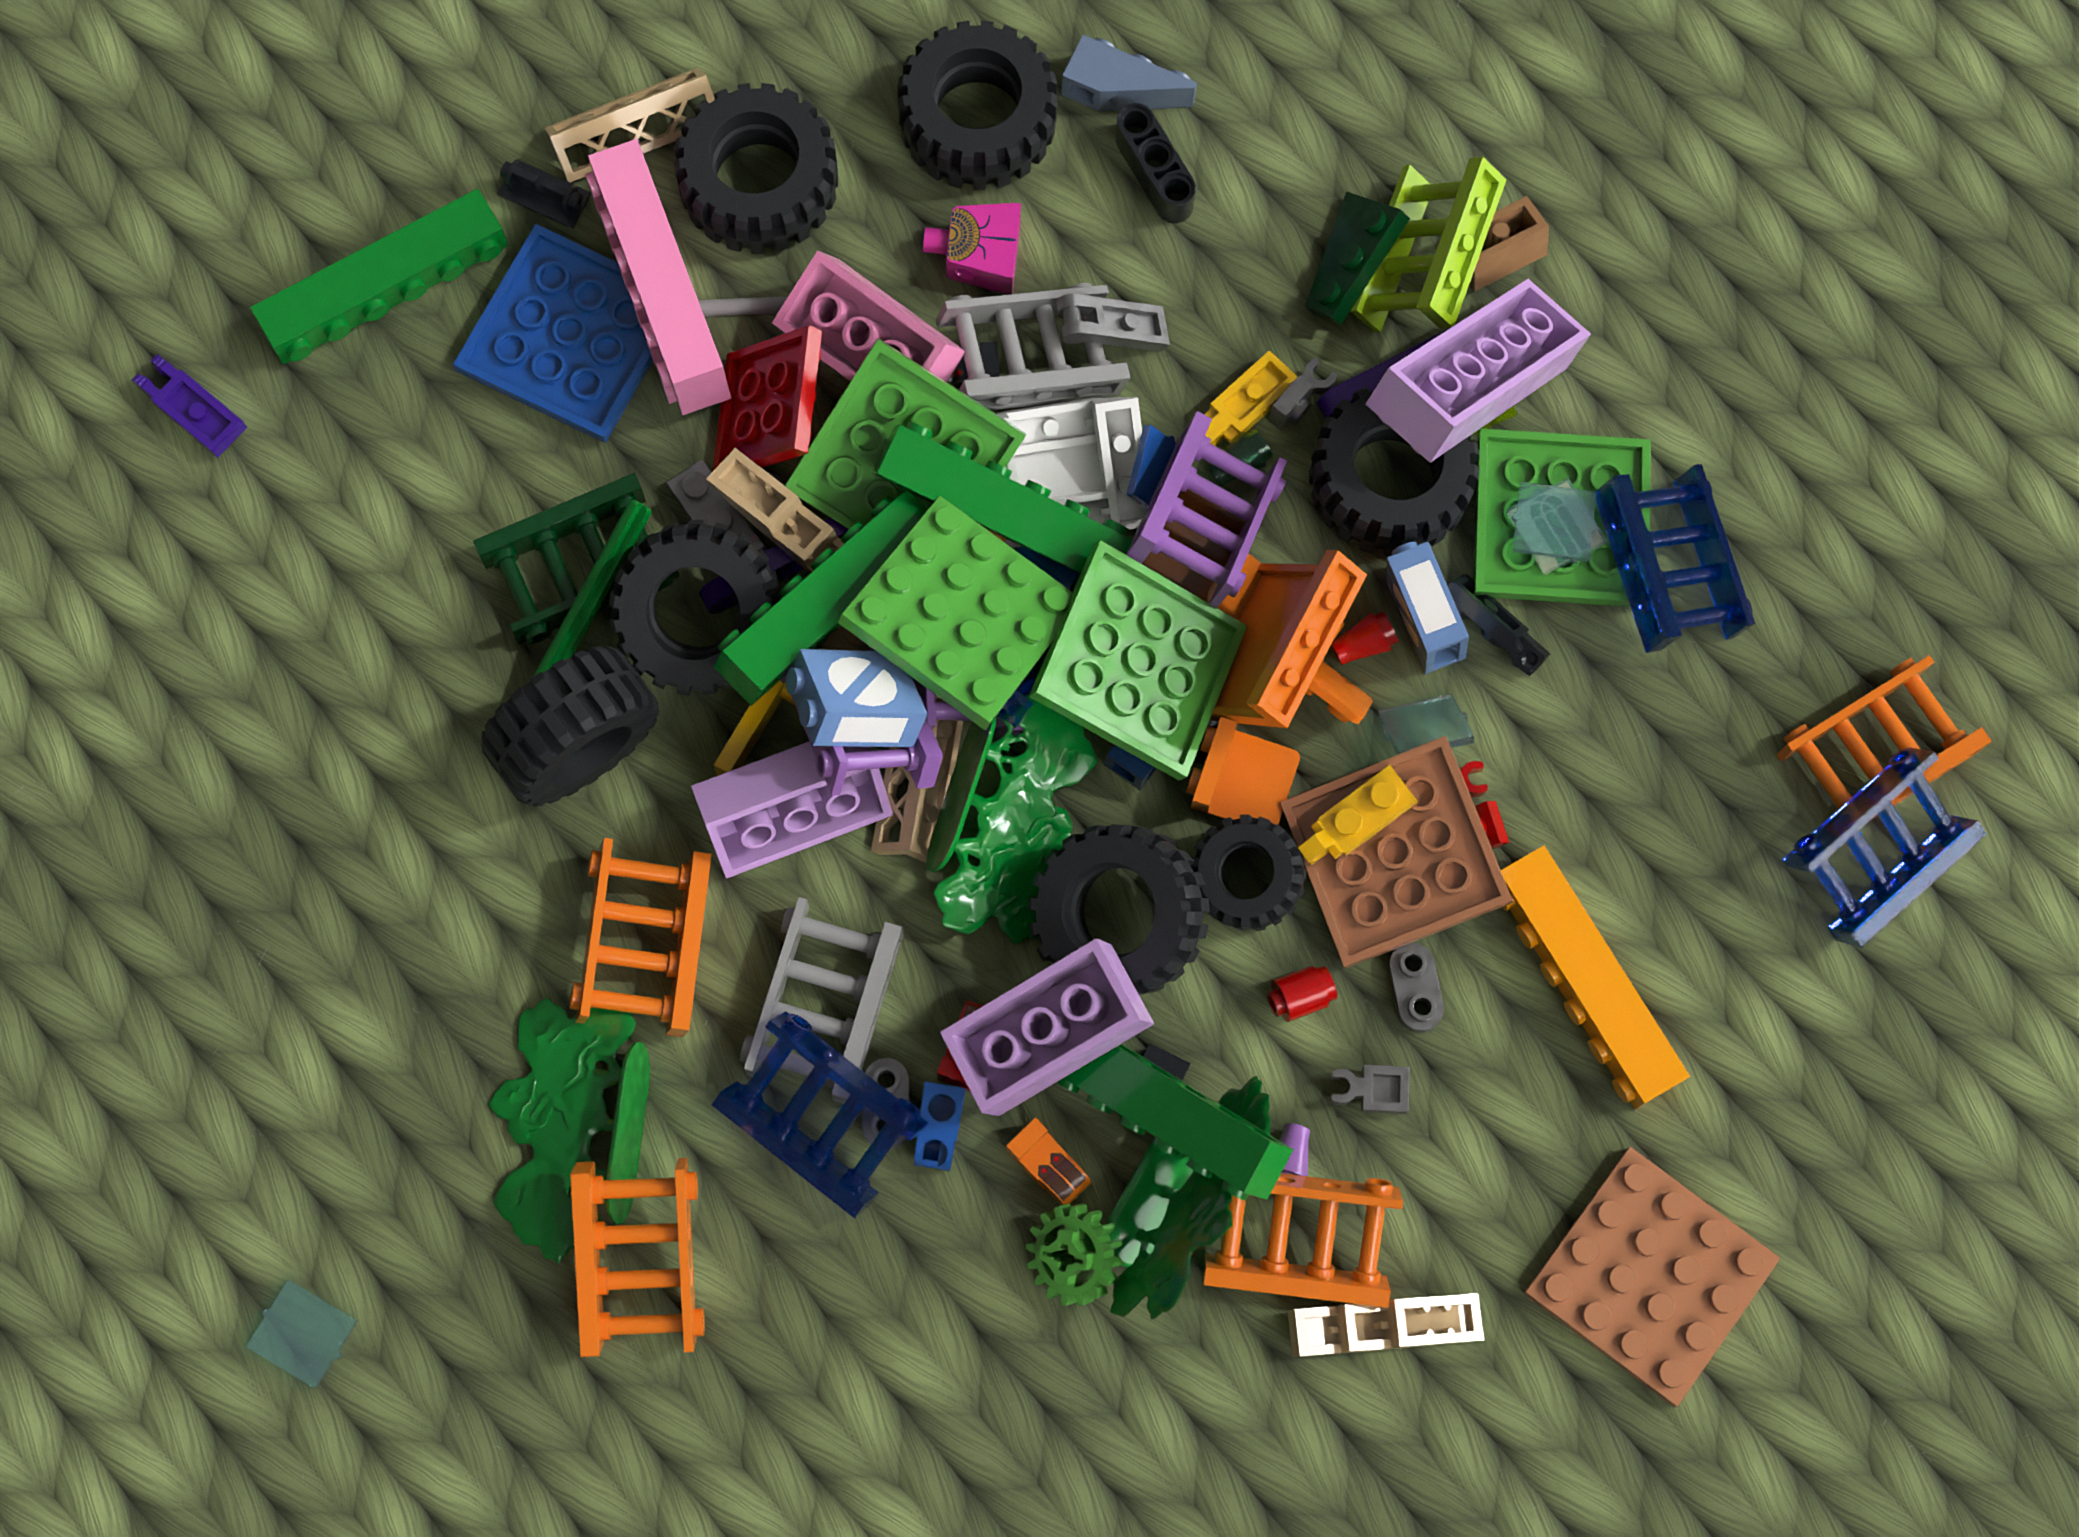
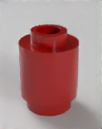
M1311 965L1271 981L1272 990L1267 992V1000L1273 1014L1276 1017L1282 1015L1286 1022H1291L1328 1008L1329 1002L1337 999L1334 980L1325 966L1315 968Z

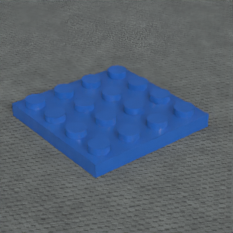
M535 224L454 361L453 367L460 374L606 443L653 359L643 329H641L630 294L620 273L618 262Z

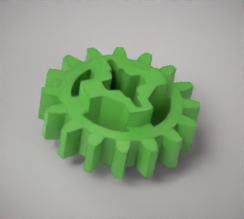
M1083 1203L1074 1206L1070 1204L1055 1207V1211L1040 1215L1043 1224L1032 1226L1030 1229L1037 1240L1036 1242L1026 1244V1249L1035 1253V1260L1028 1262L1027 1267L1029 1269H1038L1039 1275L1034 1281L1035 1285L1038 1286L1046 1283L1049 1286L1046 1297L1052 1299L1061 1296V1302L1064 1306L1078 1303L1081 1306L1094 1302V1299L1106 1296L1108 1294L1106 1286L1115 1284L1119 1280L1116 1274L1112 1272V1268L1123 1265V1260L1114 1256V1249L1122 1246V1242L1120 1240L1111 1241L1109 1236L1115 1228L1114 1224L1110 1223L1102 1226L1100 1224L1102 1212L1100 1210L1088 1212L1087 1204ZM1091 1270H1094V1273L1090 1278Z

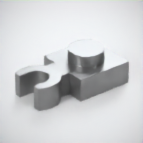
M1364 1065L1362 1067V1077H1356L1351 1071L1346 1069H1336L1331 1072L1330 1079L1345 1081L1348 1085V1092L1344 1095L1332 1094L1330 1096V1103L1341 1106L1350 1103L1353 1099H1362L1361 1112L1406 1115L1409 1112L1410 1067Z

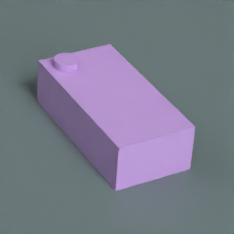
M810 741L691 786L726 879L893 816L880 769L846 771L840 795L831 796L825 779L819 777L817 773L816 756ZM842 746L845 753L872 751L871 747Z
M1096 938L940 1033L981 1112L1000 1116L1154 1025V1022L1113 946Z

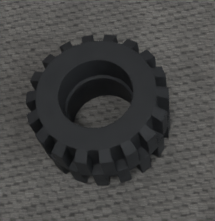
M1240 815V819L1234 820L1229 817L1221 820L1223 824L1219 827L1211 826L1206 831L1208 836L1203 842L1198 840L1195 846L1197 850L1195 858L1191 857L1194 860L1191 868L1194 872L1202 874L1206 884L1200 888L1202 898H1209L1210 912L1208 913L1222 924L1241 931H1247V929H1254L1255 931L1266 930L1265 927L1273 924L1276 926L1283 922L1281 918L1287 913L1290 915L1297 908L1295 903L1298 898L1302 899L1305 891L1303 888V882L1306 880V869L1303 864L1304 858L1294 840L1278 824L1275 825L1269 819L1260 816L1258 819L1252 818L1250 815ZM1246 848H1257L1265 852L1272 860L1274 866L1273 880L1268 889L1258 897L1246 900L1237 898L1228 892L1223 883L1224 867L1230 857L1236 852Z

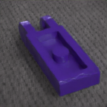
M156 354L150 360L154 369L162 376H166L170 381L159 390L147 377L138 373L132 379V382L151 399L158 409L218 458L244 432L247 426L238 416L182 369L178 371L164 358Z

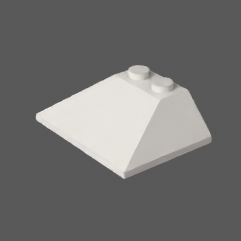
M1138 397L1088 398L997 413L998 416L1026 433V437L1006 466L1007 469L1012 471L1009 479L1024 486L1027 480L1036 482L1050 489L1049 498L1062 505L1065 504L1067 499L1090 509L1088 518L1102 525L1105 518L1128 529L1139 527L1145 514V507L1126 495L1142 435ZM1009 540L1005 541L1011 548L1020 546Z

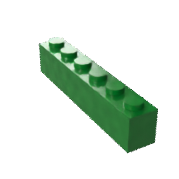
M479 188L250 308L284 365L290 361L295 362L305 359L313 352V349L328 341L343 339L351 332V329L366 321L381 319L388 313L389 309L404 301H414L422 297L427 289L442 281L448 282L458 278L465 269L480 261L487 262L496 258L509 245L501 225Z
M909 421L907 427L902 425L894 427L873 471V474L905 490L907 489L909 492L932 503L939 496L943 497L985 529L1048 558L1079 575L1083 570L1092 546L1101 540L1126 555L1133 540L1126 536L1129 531L1127 527L1105 518L1102 525L1088 518L1090 509L1069 499L1062 505L1049 498L1050 489L1031 480H1027L1025 486L1009 479L1012 471L990 460H988L985 467L970 459L973 453L971 450L952 441H949L946 447L930 440L933 435L932 431L912 421Z
M907 489L895 500L890 496L884 498L870 513L874 518L868 524L863 526L860 522H857L841 538L844 545L836 552H833L830 548L826 549L811 564L810 567L814 571L805 579L800 575L794 577L781 590L780 594L783 598L774 606L769 602L763 604L750 617L749 622L752 625L741 634L737 629L731 632L717 647L721 654L713 668L752 706L787 675L790 668H793L800 649H816L841 626L838 621L842 613L927 510Z
M1123 1044L1118 1045L1056 1082L1072 1092L1078 1093L1079 1089L1088 1093L1087 1103L1108 1114L1113 1109L1122 1115L1119 1120L1120 1124L1141 1135L1146 1130L1155 1136L1152 1142L1154 1146L1173 1156H1177L1179 1152L1187 1156L1189 1160L1186 1166L1207 1178H1211L1213 1174L1224 1180L1221 1188L1246 1201L1249 1195L1268 1199L1294 1150Z

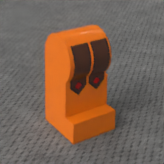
M1036 1117L1006 1145V1152L1061 1206L1071 1204L1092 1183L1083 1169L1054 1140Z

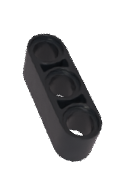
M1131 103L1124 106L1117 115L1115 142L1119 151L1158 215L1169 223L1184 222L1193 212L1196 193L1194 179L1153 112L1147 106L1140 103ZM1137 126L1142 128L1143 131L1131 133L1126 128ZM1154 159L1163 162L1164 165L1152 167L1146 162ZM1171 193H1179L1183 195L1185 199L1181 201H1173L1169 199L1167 195Z

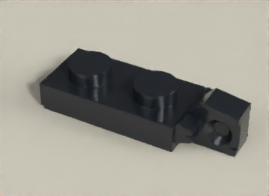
M1463 574L1450 582L1448 588L1460 616L1466 619L1471 618L1482 628L1481 633L1483 637L1496 647L1502 646L1508 650V654L1512 657V665L1529 676L1541 667L1550 653L1527 633L1529 629L1493 597L1488 595L1474 596V580L1467 574Z

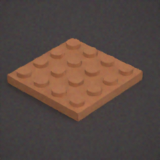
M1446 735L1280 802L1296 845L1299 847L1316 834L1311 826L1319 820L1318 818L1389 764L1418 801L1417 804L1347 856L1343 854L1334 859L1329 852L1313 865L1304 858L1303 863L1345 968L1357 965L1514 903Z
M1630 1146L1622 1154L1523 1294L1674 1408L1678 1407L1781 1258Z

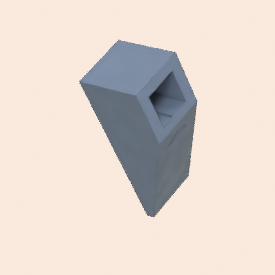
M1082 35L1062 75L1061 95L1097 111H1117L1131 103H1140L1149 109L1192 107L1195 102L1197 82L1192 81L1189 76L1181 71H1169L1154 65L1151 60L1143 55H1131L1116 49L1113 44L1105 39H1092Z

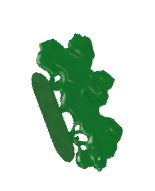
M1015 691L1001 709L1002 720L1005 722L1008 732L1000 740L991 744L996 727V717L986 730L979 727L973 721L969 726L930 840L926 860L927 869L930 872L941 870L951 858L954 850L960 862L956 873L940 882L933 893L939 909L944 913L942 918L943 926L970 935L994 916L997 917L1001 931L1014 944L1021 943L1028 937L1031 939L1036 938L1031 937L1029 928L1030 923L1037 922L1036 910H1028L1029 897H1037L1039 887L1033 885L1032 882L1037 871L1045 872L1049 865L1045 863L1044 859L1051 850H1061L1064 847L1062 840L1071 835L1073 824L1066 809L1054 806L1052 801L1053 792L1064 786L1069 787L1079 783L1097 763V757L1091 742L1084 737V729L1081 725L1034 700L1028 694ZM1015 726H1020L1024 729L1023 733L1017 736L1011 734ZM1024 741L1027 745L1026 751L1019 756L1008 757L1001 754L1002 750L1009 752L1010 745L1008 744ZM985 759L996 763L1001 776L998 791L989 798L974 794ZM1003 762L1011 763L1012 773L1008 774L1003 769ZM970 805L975 806L978 811L977 822L979 832L976 837L959 839ZM968 854L979 858L980 865L976 867L968 862Z
M544 998L534 1008H527L518 1019L517 1049L524 1054L527 1063L532 1069L526 1077L515 1080L507 1079L495 1092L487 1105L497 1117L508 1121L507 1131L517 1144H530L533 1148V1158L523 1167H518L506 1177L494 1197L493 1204L502 1218L512 1224L513 1232L520 1238L522 1244L540 1246L545 1259H553L556 1263H560L570 1249L574 1248L572 1198L569 1197L568 1193L571 1187L570 1174L576 1162H592L589 1148L593 1135L600 1130L612 1131L607 1169H598L595 1165L596 1176H603L604 1180L637 1178L650 1081V1060L647 1047L643 1042H636L631 1045L623 1059L622 1068L615 1060L618 1047L633 1034L636 1021L630 1013L591 1007L589 1018L585 1024L575 1023L576 1015L573 1018H568L566 1011L561 1006L553 1003L549 998ZM597 1061H605L608 1063L609 1071L596 1069L595 1063ZM619 1083L614 1119H609L606 1114L607 1108L602 1094L604 1089ZM633 1198L605 1199V1208L608 1217L613 1223L622 1224L626 1220L632 1207Z
M1258 1076L1252 1077L1241 1089H1229L1221 1096L1218 1101L1219 1104L1270 1135V1116L1268 1115L1270 1109L1269 1094L1261 1092L1262 1081L1258 1080ZM1152 1142L1111 1212L1107 1224L1113 1223L1115 1226L1109 1234L1111 1241L1120 1240L1122 1242V1246L1114 1249V1256L1123 1260V1265L1121 1266L1127 1268L1118 1276L1119 1280L1113 1286L1112 1297L1114 1301L1110 1307V1313L1125 1317L1145 1297H1148L1147 1310L1150 1313V1319L1153 1320L1163 1312L1170 1311L1179 1301L1191 1275L1190 1263L1193 1251L1199 1246H1211L1232 1226V1212L1228 1210V1206L1232 1201V1195L1221 1188L1224 1180L1213 1174L1211 1178H1207L1186 1166L1189 1160L1187 1156L1180 1152L1177 1156L1170 1155L1154 1146Z

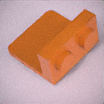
M1342 622V624H1341V626H1340V628H1339V630H1338L1336 636L1338 635V633L1340 632V630H1341L1342 627L1344 626V623H1343V622ZM1322 661L1306 692L1309 696H1313L1315 693L1327 702L1329 712L1344 723L1352 721L1355 724H1359L1373 703L1371 697L1324 661Z
M1220 717L1217 728L1208 726L1200 751L1208 753L1204 768L1201 770L1194 767L1186 793L1194 795L1191 808L1221 819L1231 817L1234 820L1240 819V815H1250L1252 818L1259 819L1260 816L1269 819L1275 825L1279 824L1283 812L1280 802L1287 800L1300 761L1299 753L1294 749L1237 731L1236 726L1238 722Z

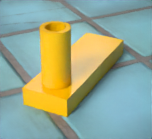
M779 681L752 706L749 705L714 763L717 776L742 767L782 699L795 705L787 691L786 683Z

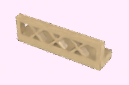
M697 67L544 129L550 144L556 152L566 180L571 183L586 177L585 174L593 170L590 161L585 165L572 169L565 153V148L583 143L594 148L592 154L608 149V147L604 146L609 132L621 127L633 133L630 141L638 140L640 136L648 139L639 143L644 154L674 142L682 136L681 127L676 128L678 121L684 123L686 119L681 114L689 99L703 94L705 100L711 103L715 100L706 74ZM677 105L675 112L667 109L669 107ZM656 112L672 117L666 132L658 136L643 131L648 116ZM639 120L636 127L629 125V123ZM600 135L597 143L589 140L593 137Z
M935 694V701L945 702ZM936 719V726L932 730L943 753V758L934 787L917 789L910 771H906L904 767L885 769L883 783L893 816L876 822L871 852L878 855L906 854L926 863L930 840L956 765L963 721ZM889 747V749H900L899 747ZM907 777L909 780L907 793L898 800L896 797L898 786ZM900 820L899 842H888L891 828Z

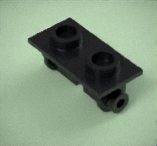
M517 159L513 163L506 161L500 171V177L505 180L497 193L499 197L573 229L591 196L590 191Z

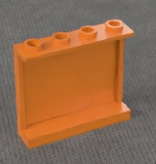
M1326 550L1319 565L1260 563L1248 553L1241 572L1246 574L1242 587L1234 598L1227 595L1218 606V609L1247 625V628L1210 721L1219 722L1220 717H1224L1238 722L1237 724L1288 728L1367 576L1365 572L1339 550Z

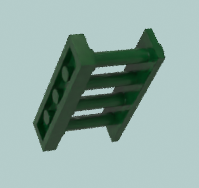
M635 472L473 540L486 570L491 567L500 568L522 618L509 624L519 645L525 642L528 644L539 643L550 637L551 631L560 628L578 595L556 545L559 539L574 532L581 534L590 557L595 564L605 546L597 529L599 522L612 516L621 517L627 504L632 499L641 503L646 502ZM643 528L641 534L639 535L634 545V548H636L641 543V541L648 536L645 528ZM534 549L541 552L562 599L561 603L539 612L516 563L520 555ZM678 570L670 574L661 583L658 591L669 587L673 583V579L680 577ZM615 581L598 611L609 607L610 593L614 588Z

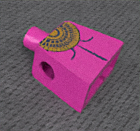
M1021 203L954 207L952 209L950 229L925 227L923 253L947 255L946 274L951 280L1003 294H1013L1021 224Z

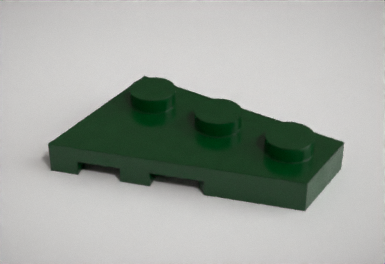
M1346 191L1305 307L1315 316L1342 325L1410 218L1401 209Z

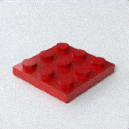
M807 325L727 353L725 376L731 399L720 404L712 472L734 448L738 449L761 468L808 454L811 441L813 406L816 400L815 389L818 363L821 358V330Z

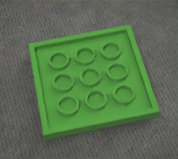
M878 338L810 444L808 454L803 455L785 486L799 498L848 529L857 522L865 526L874 518L870 513L884 498L890 496L895 500L905 491V489L873 474L896 425L907 427L909 421L919 424L933 432L930 440L945 447L949 441L955 442L971 450L973 453L970 459L985 467L988 460L1006 467L1026 437V433ZM909 492L926 510L933 504Z
M1480 428L1477 434L1480 456L1476 465L1480 470L1476 483L1473 595H1488L1493 598L1646 608L1649 603L1651 439ZM1567 482L1603 543L1588 550V546L1565 509H1557V517L1578 551L1582 554H1577L1554 515L1548 514L1545 516V521L1567 557L1570 559L1576 555L1578 556L1567 561L1543 521L1536 520L1534 522L1535 529L1559 565L1544 573L1509 517L1508 512ZM1542 497V498H1539V499L1535 500L1532 504H1535V503H1540V504H1541L1542 500H1543L1545 497ZM1548 498L1543 503L1552 508L1553 511L1557 507L1562 506L1554 498ZM1539 506L1529 509L1531 522L1541 518ZM1542 506L1543 516L1551 512L1548 508Z
M939 496L842 613L838 623L979 727L986 730L1051 645L1073 592L953 504Z
M1100 540L1091 548L1070 598L1069 605L1063 614L1055 638L1049 647L1029 697L1180 781L1189 774L1247 625L1220 609L1214 608L1208 602Z

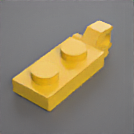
M1268 351L1210 403L1209 410L1204 415L1211 418L1212 421L1205 436L1211 438L1210 443L1214 446L1220 444L1223 439L1230 444L1237 438L1240 439L1272 409V405L1298 376L1271 351Z
M1389 764L1318 818L1319 820L1311 826L1316 834L1300 845L1298 849L1311 865L1329 852L1334 859L1343 854L1347 856L1417 804L1418 801Z

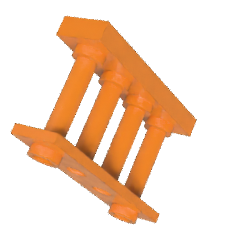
M1930 655L1915 663L1912 657L1905 660L1889 672L1893 677L1889 681L1812 729L1803 724L1783 738L1787 745L1776 755L1780 762L1798 752L1837 806L1835 813L1838 818L1827 827L1837 842L1974 756L1992 742L1982 727L1970 735H1967L1964 729L1959 731L1923 682L1920 675L1935 662ZM1902 686L1906 687L1944 740L1941 745L1945 750L1933 758L1928 751L1923 753L1885 700L1886 696ZM1867 708H1870L1909 763L1906 765L1909 773L1898 780L1893 774L1888 776L1849 721V719ZM1832 730L1836 732L1873 784L1870 789L1874 795L1862 803L1857 796L1852 798L1813 743Z
M604 838L599 851L591 850L588 876L595 877L581 983L573 982L569 1009L577 1010L575 1023L585 1024L589 1018L591 1007L660 1017V1022H667L665 1035L684 1037L690 1030L712 854L694 851L687 864L681 863L680 867L611 857L613 839ZM608 875L677 885V890L684 891L682 907L675 906L674 911L605 901ZM602 919L671 928V933L678 934L676 951L670 950L667 955L599 945ZM596 963L665 972V977L672 978L670 995H663V998L660 999L593 989Z
M679 1158L675 1167V1177L604 1180L603 1176H596L595 1161L576 1162L570 1177L580 1356H600L605 1340H611L612 1335L683 1332L684 1353L693 1352L697 1336H704L705 1333L704 1308H696L690 1206V1200H697L698 1198L697 1172H689L688 1158ZM676 1196L677 1223L606 1226L605 1221H598L597 1204H603L604 1199ZM678 1242L680 1268L609 1271L608 1267L600 1266V1250H606L607 1245ZM681 1287L682 1313L611 1316L610 1312H603L602 1295H608L609 1290Z
M1281 1173L1270 1193L1275 1194L1267 1256H1263L1261 1260L1246 1259L1239 1253L1246 1201L1232 1195V1201L1228 1206V1210L1232 1212V1226L1222 1236L1221 1250L1216 1251L1215 1255L1205 1254L1203 1284L1205 1286L1389 1307L1391 1293L1389 1281L1386 1275H1381V1272L1377 1270L1385 1208L1402 1209L1403 1206L1399 1187H1393L1392 1182L1379 1178H1368L1365 1180V1183ZM1293 1196L1321 1200L1313 1261L1308 1262L1307 1266L1289 1264V1261L1285 1259ZM1339 1202L1367 1205L1359 1266L1355 1267L1353 1271L1336 1270L1335 1266L1331 1264Z

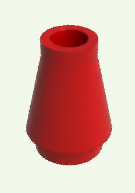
M1384 611L1373 615L1371 612L1341 637L1331 643V647L1338 661L1343 666L1351 661L1391 651L1390 646L1398 643L1399 640Z

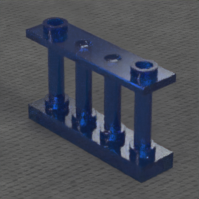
M1702 464L1692 466L1673 482L1674 487L1636 492L1630 475L1624 474L1612 477L1593 493L1646 653L1661 651L1682 636L1680 629L1720 623L1725 639L1729 640L1755 624L1752 605L1747 599L1712 496V487L1706 478ZM1680 503L1687 526L1652 532L1647 529L1641 509ZM1689 543L1694 544L1701 566L1665 572L1660 569L1654 551L1655 548ZM1707 583L1714 606L1680 612L1674 610L1667 589Z
M1908 747L1894 754L1890 758L1887 767L1813 833L1801 837L1795 843L1794 849L1782 859L1786 867L1810 873L1814 871L1840 909L1839 917L1827 927L1836 941L1862 948L1987 835L1978 820L1954 815L1950 816L1923 775L1939 759L1935 752ZM1908 786L1934 824L1933 832L1920 844H1918L1891 802ZM1877 814L1903 853L1902 860L1888 873L1860 831ZM1845 842L1872 881L1870 889L1857 901L1828 859Z
M785 1011L771 1019L765 1026L766 1029L778 1037V1040L749 1082L741 1084L736 1081L723 1089L712 1103V1106L849 1215L856 1218L871 1205L879 1192L870 1186L869 1178L898 1137L903 1135L910 1141L926 1128L928 1122L920 1116V1111L914 1104L906 1099L896 1098L813 1033L812 1026L804 1018ZM792 1050H794L814 1065V1067L783 1112H776L763 1101L762 1093ZM830 1078L850 1095L819 1140H812L799 1130L797 1122L827 1079ZM866 1106L884 1120L886 1124L855 1168L848 1169L834 1157L833 1150L861 1110Z

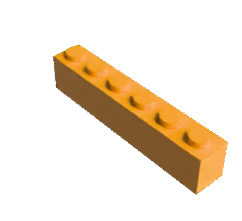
M1545 845L1503 868L1501 872L1514 903L1501 908L1505 911L1510 909L1518 922L1516 930L1520 939L1527 948H1534L1543 962L1540 964L1543 976L1552 987L1558 986L1567 1000L1564 1002V1007L1568 1016L1577 1026L1582 1024L1591 1039L1588 1041V1046L1595 1059L1602 1065L1606 1063L1615 1077L1612 1080L1613 1087L1621 1100L1626 1104L1630 1102L1636 1110L1689 1078V1073Z

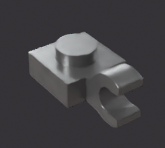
M1317 358L1312 359L1306 365L1302 376L1299 375L1272 405L1268 421L1280 431L1290 421L1297 424L1304 417L1312 405L1308 401L1310 395L1324 394L1333 388L1337 377L1335 372H1332L1325 380H1318L1314 377L1313 373L1317 370L1320 363Z

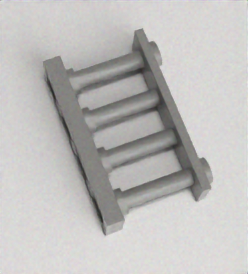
M1079 283L1068 289L981 298L959 295L945 301L935 321L937 328L956 326L961 348L965 351L963 357L968 373V378L964 380L959 390L989 410L1119 396L1131 379L1127 362L1111 364V361L1106 360L1102 344L1084 342L1090 365L1080 368H1071L1070 365H1066L1054 316L1059 315L1056 303L1059 297L1066 294H1082L1106 298L1109 293L1107 285L1092 286L1090 283ZM1081 315V321L1087 322L1086 315ZM1037 317L1050 369L1044 372L1031 373L1025 367L1014 320ZM997 322L1009 370L1007 376L990 377L989 374H985L973 324Z
M798 897L795 909L788 907L784 915L781 933L786 934V938L754 1037L746 1036L740 1054V1061L745 1063L744 1070L747 1076L754 1078L757 1077L760 1064L764 1063L827 1082L826 1087L833 1088L831 1094L833 1101L851 1106L901 946L903 929L901 926L885 922L881 934L874 932L870 936L807 917L810 910L808 900ZM801 935L867 953V958L873 960L869 975H860L859 978H855L794 960ZM788 977L854 996L853 1001L860 1002L855 1019L847 1017L846 1021L781 1003ZM774 1020L839 1038L840 1044L847 1045L842 1062L834 1060L833 1064L767 1046Z

